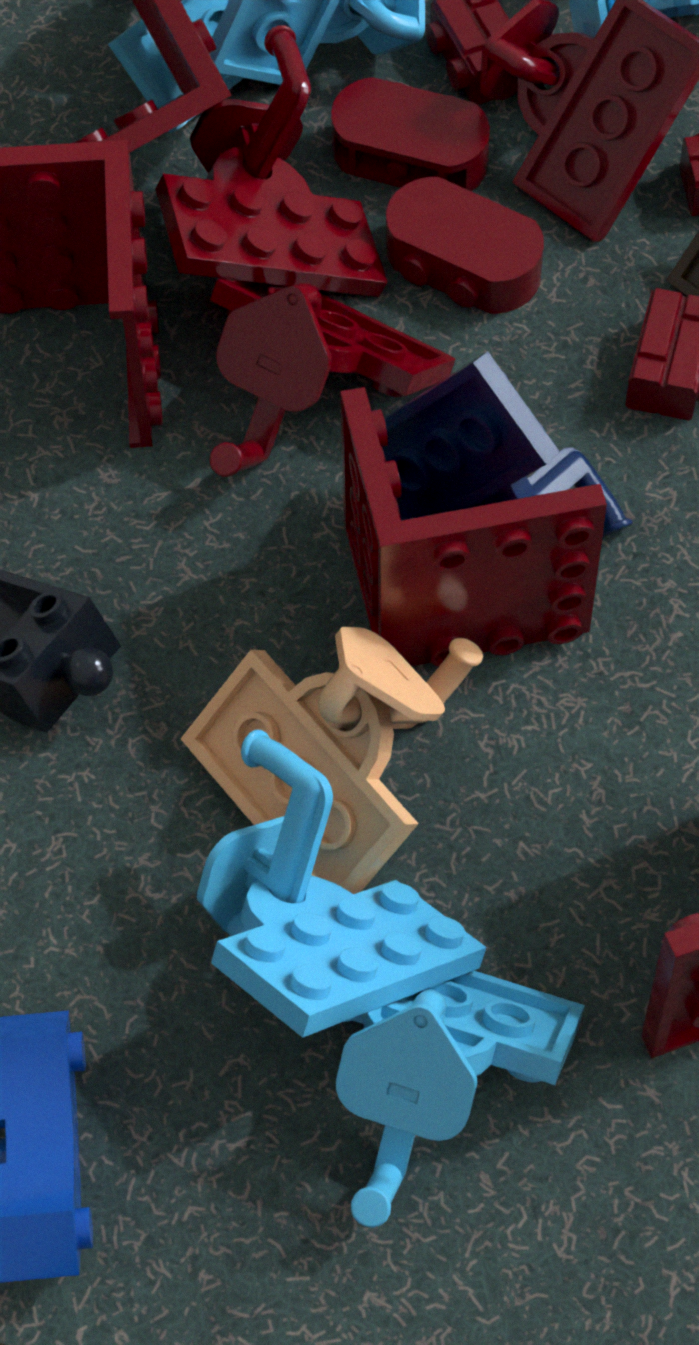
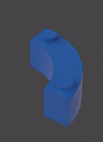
M69 1010L0 1017V1129H5L6 1135L5 1138H0V1283L79 1275L81 1249L93 1248L90 1207H81L78 1116L74 1073L86 1070L85 1045L82 1031L71 1032Z

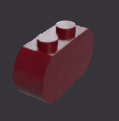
M375 77L353 82L345 87L333 102L331 109L332 153L335 162L346 174L400 188L417 179L440 177L464 189L473 191L484 180L488 170L490 125L486 114L476 103L451 95H442Z
M426 177L411 181L396 191L390 199L386 210V253L393 269L399 271L409 282L416 285L427 284L448 294L460 306H474L489 314L506 313L518 309L529 302L536 294L541 282L544 238L535 220L440 177Z

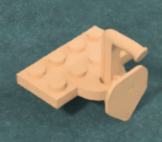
M341 627L335 635L339 669L335 673L325 672L307 677L297 685L290 680L265 650H250L185 732L181 740L253 825L285 816L293 788L262 766L249 767L244 763L241 757V747L245 737L250 732L263 730L268 734L269 738L282 744L325 775L332 787L333 803L311 875L334 882L353 894L362 892L418 825V822L379 780L391 758L394 738L393 729H408L418 723L436 721L445 711L444 703L461 684L473 666H477L482 662V651L475 643L468 639L455 638L450 642L449 654L427 682L422 679L390 643L378 634L365 628Z

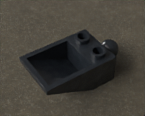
M0 569V713L13 721L47 733L79 695L95 696L107 689L113 678V666L110 659L121 645L90 597Z

